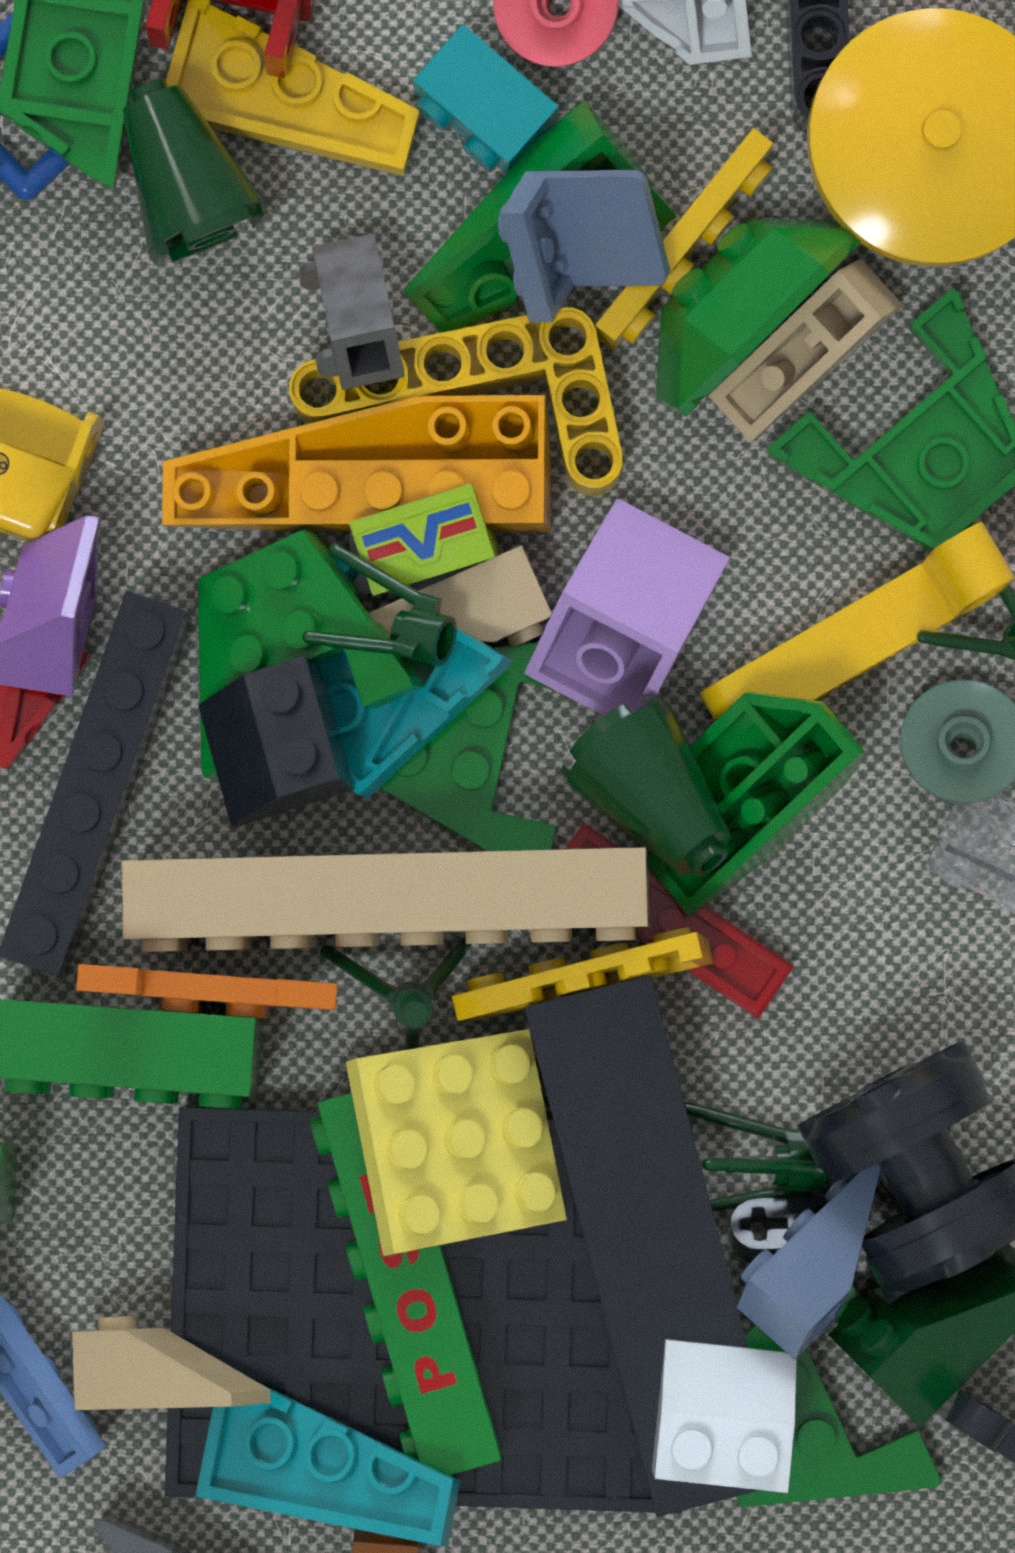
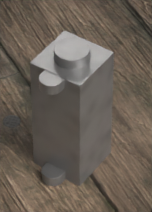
M374 233L312 246L315 261L306 263L300 268V283L307 290L321 289L332 348L324 349L316 356L318 372L325 377L339 375L342 390L405 377Z

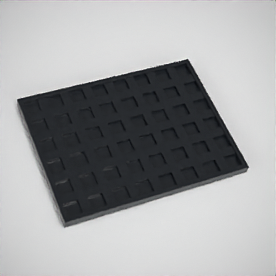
M179 1107L171 1332L254 1381L404 1453L399 1432L409 1430V1423L403 1404L394 1407L390 1404L381 1369L391 1367V1360L385 1341L376 1344L372 1341L363 1306L373 1304V1297L367 1278L359 1281L355 1280L345 1243L356 1241L350 1216L338 1218L336 1215L327 1181L338 1178L332 1153L320 1156L310 1124V1118L319 1116L320 1111ZM547 1119L567 1220L442 1245L502 1454L501 1461L450 1475L460 1481L456 1506L656 1513L554 1120ZM690 1123L691 1130H692V1134H693V1124ZM213 1407L168 1408L165 1497H195Z

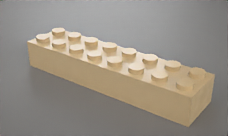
M641 847L122 861L123 939H141V952L188 951V938L205 937L206 950L252 949V936H270L271 949L315 948L316 935L335 934V947L380 946V933H400L401 946L444 944V931H465L466 944L508 943V930L531 929V942L572 941V928H596V941L637 940L636 927L650 926L648 849Z

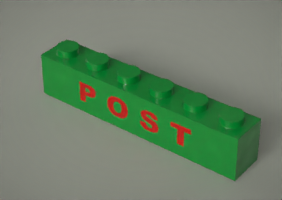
M352 1093L317 1102L320 1115L310 1118L316 1146L320 1156L332 1153L338 1178L327 1181L331 1199L338 1218L350 1216L356 1241L345 1243L349 1262L356 1281L367 1278L374 1301L373 1304L363 1306L369 1332L374 1344L385 1341L392 1364L391 1367L381 1369L387 1395L392 1407L403 1404L410 1427L409 1430L399 1432L404 1454L449 1476L501 1461V1450L442 1245L383 1256Z

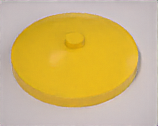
M945 8L911 10L888 17L865 29L852 39L831 63L817 88L809 113L807 127L808 159L814 183L829 212L843 228L853 233L861 241V244L882 256L898 262L925 267H945L980 259L1002 248L1015 238V36L993 21L960 10Z

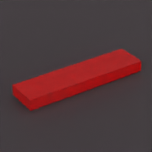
M583 822L565 849L620 847ZM648 868L650 926L636 927L637 938L646 944L654 943L652 938L654 935L687 927L690 928L691 933L698 932L709 941L714 964L686 971L754 1018L759 1019L794 966L707 906L688 916Z

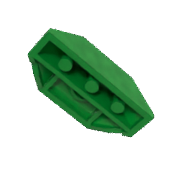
M750 219L746 224L741 223L730 229L718 242V252L702 268H696L686 273L673 287V297L661 308L656 398L663 406L687 417L701 403V400L730 375L861 241L835 220Z
M755 691L745 692L690 745L730 832V840L725 847L728 852L726 858L719 866L705 875L697 876L694 872L680 875L650 852L648 868L688 916L695 914L763 864L850 780L865 750L822 701Z

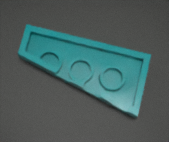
M270 1389L271 1403L213 1407L195 1497L448 1547L460 1486L459 1480Z

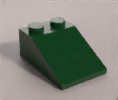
M1007 1244L995 1251L986 1260L966 1271L944 1280L939 1279L891 1300L886 1299L880 1287L873 1289L864 1299L853 1302L843 1311L838 1320V1325L828 1336L921 1427L1015 1333V1249L1010 1244Z

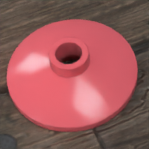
M493 0L497 27L506 43L521 57L530 62L548 67L573 65L587 59L598 51L609 38L615 26L619 9V0H570L571 6L569 11L565 15L557 17L550 10L551 0Z

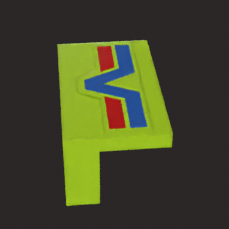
M473 483L349 522L360 557L407 585L479 563L500 554L493 529L487 530ZM367 578L372 596L389 591Z

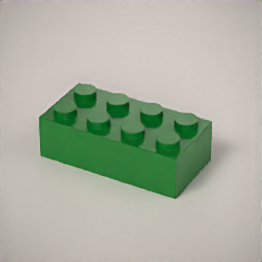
M0 999V1078L5 1079V1092L51 1093V1082L69 1083V1096L114 1098L115 1087L135 1088L134 1101L173 1104L178 1103L179 1092L200 1093L199 1106L238 1109L242 1108L243 1096H258L264 1019Z

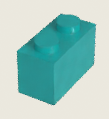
M464 24L459 27L413 79L414 95L419 99L415 107L420 110L421 115L442 131L447 125H450L467 140L462 146L464 151L477 164L489 172L497 166L506 174L533 142L558 121L559 106Z

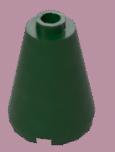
M157 79L141 85L129 93L133 102L123 108V116L147 250L154 265H161L167 254H169L171 261L175 262L236 238L237 234L233 225L249 219L252 228H255L270 218L264 200L181 85L168 87L165 79Z
M653 694L642 696V699L648 706L631 712L624 703L595 722L574 743L569 752L576 762L572 769L562 765L561 773L572 790L678 874L687 875L694 872L697 876L705 875L719 866L726 858L728 852L725 847L730 840V832L675 713L662 696Z

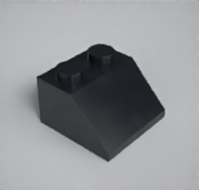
M305 655L244 674L198 705L229 821L233 828L355 790L322 670Z

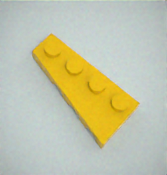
M687 927L652 936L654 943L632 949L628 948V943L601 947L590 951V960L567 965L565 958L539 962L528 966L529 976L505 982L503 973L474 978L466 981L468 992L452 996L457 1021L471 1023L524 1010L527 1006L650 974L653 979L711 965L714 962L709 941L698 932L691 933L690 928Z

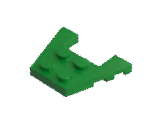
M954 287L911 322L908 327L912 334L950 375L949 379L856 459H852L811 411L807 412L770 444L765 451L771 459L930 552L964 531L1015 486V423L985 361L987 357L978 337H975L965 314V306L961 296Z
M300 530L198 578L200 703L244 674L303 655L316 664L343 651L346 653L363 707L376 709L424 686L412 666H406L398 655L327 647L324 645L308 644L303 641L302 635L306 631L390 639V635L383 625L375 623L358 600L359 592L315 532ZM200 715L201 770L204 778L218 779Z
M538 643L520 644L514 647H493L494 650L512 660L508 669L379 789L467 839L484 851L552 850L557 825L492 811L519 685L526 684L553 690L524 674ZM402 657L401 659L406 666H412L424 686L435 665Z
M853 1285L838 1317L841 1316L850 1304L859 1300ZM754 1325L748 1332H745L748 1348L785 1352L758 1326ZM806 1348L796 1358L795 1427L788 1493L759 1490L736 1496L742 1508L937 1487L943 1483L917 1428L855 1455Z

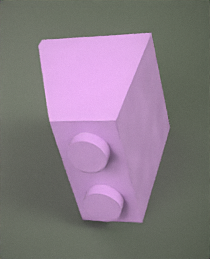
M617 498L565 586L524 674L603 716L624 703L631 712L648 706L642 699V696L658 695L730 557Z

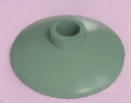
M952 680L928 689L911 705L901 728V755L911 777L931 795L953 803H978L1001 794L1015 781V703L997 688L974 680ZM957 740H966L973 745L975 752L969 757H959L952 752L951 745Z

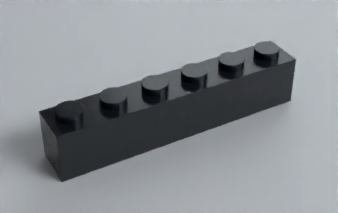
M126 590L0 946V957L57 977L67 978L193 620L187 611Z

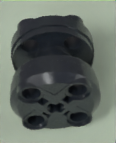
M964 1040L915 1064L906 1065L858 1090L856 1094L796 1125L817 1168L823 1170L829 1183L845 1179L876 1164L881 1168L903 1212L864 1235L862 1247L867 1255L865 1260L887 1300L899 1297L939 1279L944 1280L966 1271L1015 1240V1158L972 1176L948 1130V1127L976 1112L991 1101L984 1086L986 1081Z

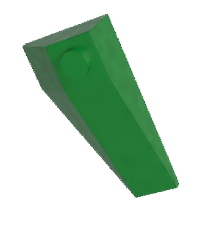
M584 100L533 142L403 290L405 295L442 333L460 329L513 306L518 296L513 282L514 265L508 243H504L500 237L498 218L502 206L507 203L526 171L637 170L642 172L648 180L660 230L677 216L621 140Z

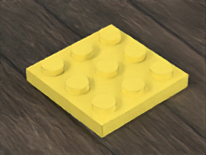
M529 1029L356 1058L346 1062L383 1256L567 1220Z

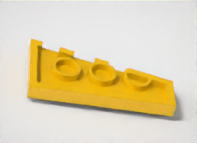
M188 0L166 83L168 87L181 85L212 129L400 176L405 175L420 118L419 109L350 73L343 74L318 61L317 56L296 45L293 47L286 78L268 75L264 52L269 35L262 32L260 26L239 15L234 17L211 5L210 0Z

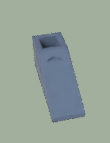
M878 1164L858 1174L835 1182L825 1195L828 1203L816 1215L810 1209L801 1213L783 1236V1239L787 1242L774 1255L767 1249L763 1250L748 1265L741 1276L746 1286L736 1308L794 1360L837 1319L850 1293L881 1170Z

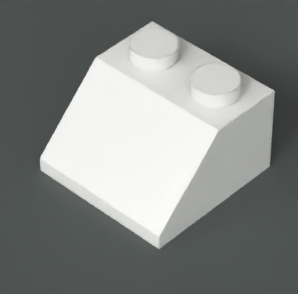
M665 1339L652 1464L654 1479L788 1493L795 1427L796 1359L794 1360L788 1353L783 1351Z

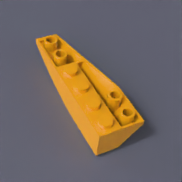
M415 396L163 461L162 525L167 527L350 532L349 522L473 483L487 530L493 529L494 533L551 532V461L546 396Z

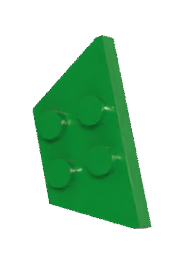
M15 0L0 87V115L106 190L116 191L126 130L123 108L130 104L131 96L129 93L133 87L147 0Z

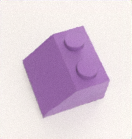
M84 516L22 545L16 570H5L0 590V607H6L3 620H0V685L73 697L97 600L98 517Z

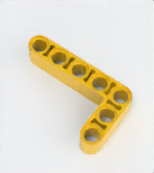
M573 307L561 308L553 322H529L528 316L524 315L400 341L398 345L405 377L399 378L396 387L386 394H374L369 392L364 386L342 390L339 375L333 377L322 376L317 370L316 359L301 364L293 372L289 382V395L296 413L305 422L314 423L415 396H469L545 380L564 471L569 484L578 493L583 495L601 496L611 491L618 483L623 465L622 450L596 329L591 318L583 311ZM572 327L583 334L586 342L578 353L562 355L551 347L549 342L551 335L559 328ZM511 340L521 347L524 354L517 365L511 368H500L489 361L487 356L489 348L497 341ZM438 353H449L460 361L461 369L453 379L437 381L426 373L425 367L428 360ZM323 378L331 381L336 386V395L328 405L314 408L302 400V391L309 381ZM575 388H585L596 396L599 405L591 415L576 417L565 410L562 403L564 396ZM589 449H597L604 452L612 463L610 472L600 479L584 477L578 472L575 465L577 457L582 452Z
M981 521L933 549L918 566L703 690L699 695L715 721L739 697L748 691L817 701L917 643V633L919 631L936 632L997 596L1015 579V576Z

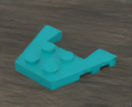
M332 556L353 584L359 572ZM457 629L455 644L449 659L444 665L440 667L435 666L423 688L376 709L363 707L345 651L316 663L323 673L355 788L353 792L369 798L506 671L512 660L468 633Z

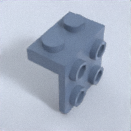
M526 171L507 203L500 210L498 218L499 234L502 241L508 243L514 265V288L517 295L523 298L529 322H553L574 286H659L665 282L670 273L648 180L640 171Z

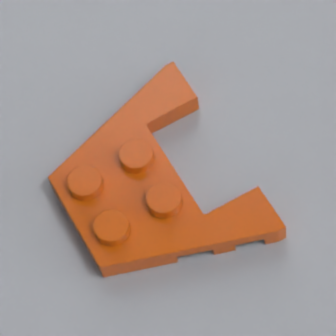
M78 964L76 990L161 998L160 1010L204 1014L205 1001L226 1003L225 1015L268 1019L269 1006L336 1010L338 984Z

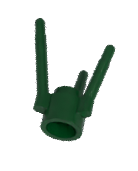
M331 544L329 553L414 605V607L410 611L401 610L396 615L391 627L390 639L306 631L302 635L303 641L308 644L324 645L327 647L394 654L438 667L444 665L453 651L457 624L452 616L440 613L441 598L420 593L359 555L350 552L339 544Z
M684 1102L687 1115L785 1143V1146L773 1147L772 1159L706 1158L702 1165L707 1171L771 1174L772 1184L783 1185L711 1199L710 1203L713 1212L732 1208L736 1209L737 1206L745 1201L757 1198L806 1197L807 1192H825L827 1178L823 1170L817 1168L799 1130L784 1129L708 1106Z

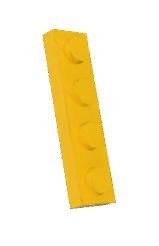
M755 128L750 131L663 240L670 273L665 282L659 286H626L595 325L599 341L614 352L624 339L633 345L641 337L656 316L648 308L663 290L672 295V289L686 273L694 269L695 265L688 258L702 241L713 246L722 236L735 217L727 210L743 191L751 198L771 174L774 167L766 161L771 155L773 142Z

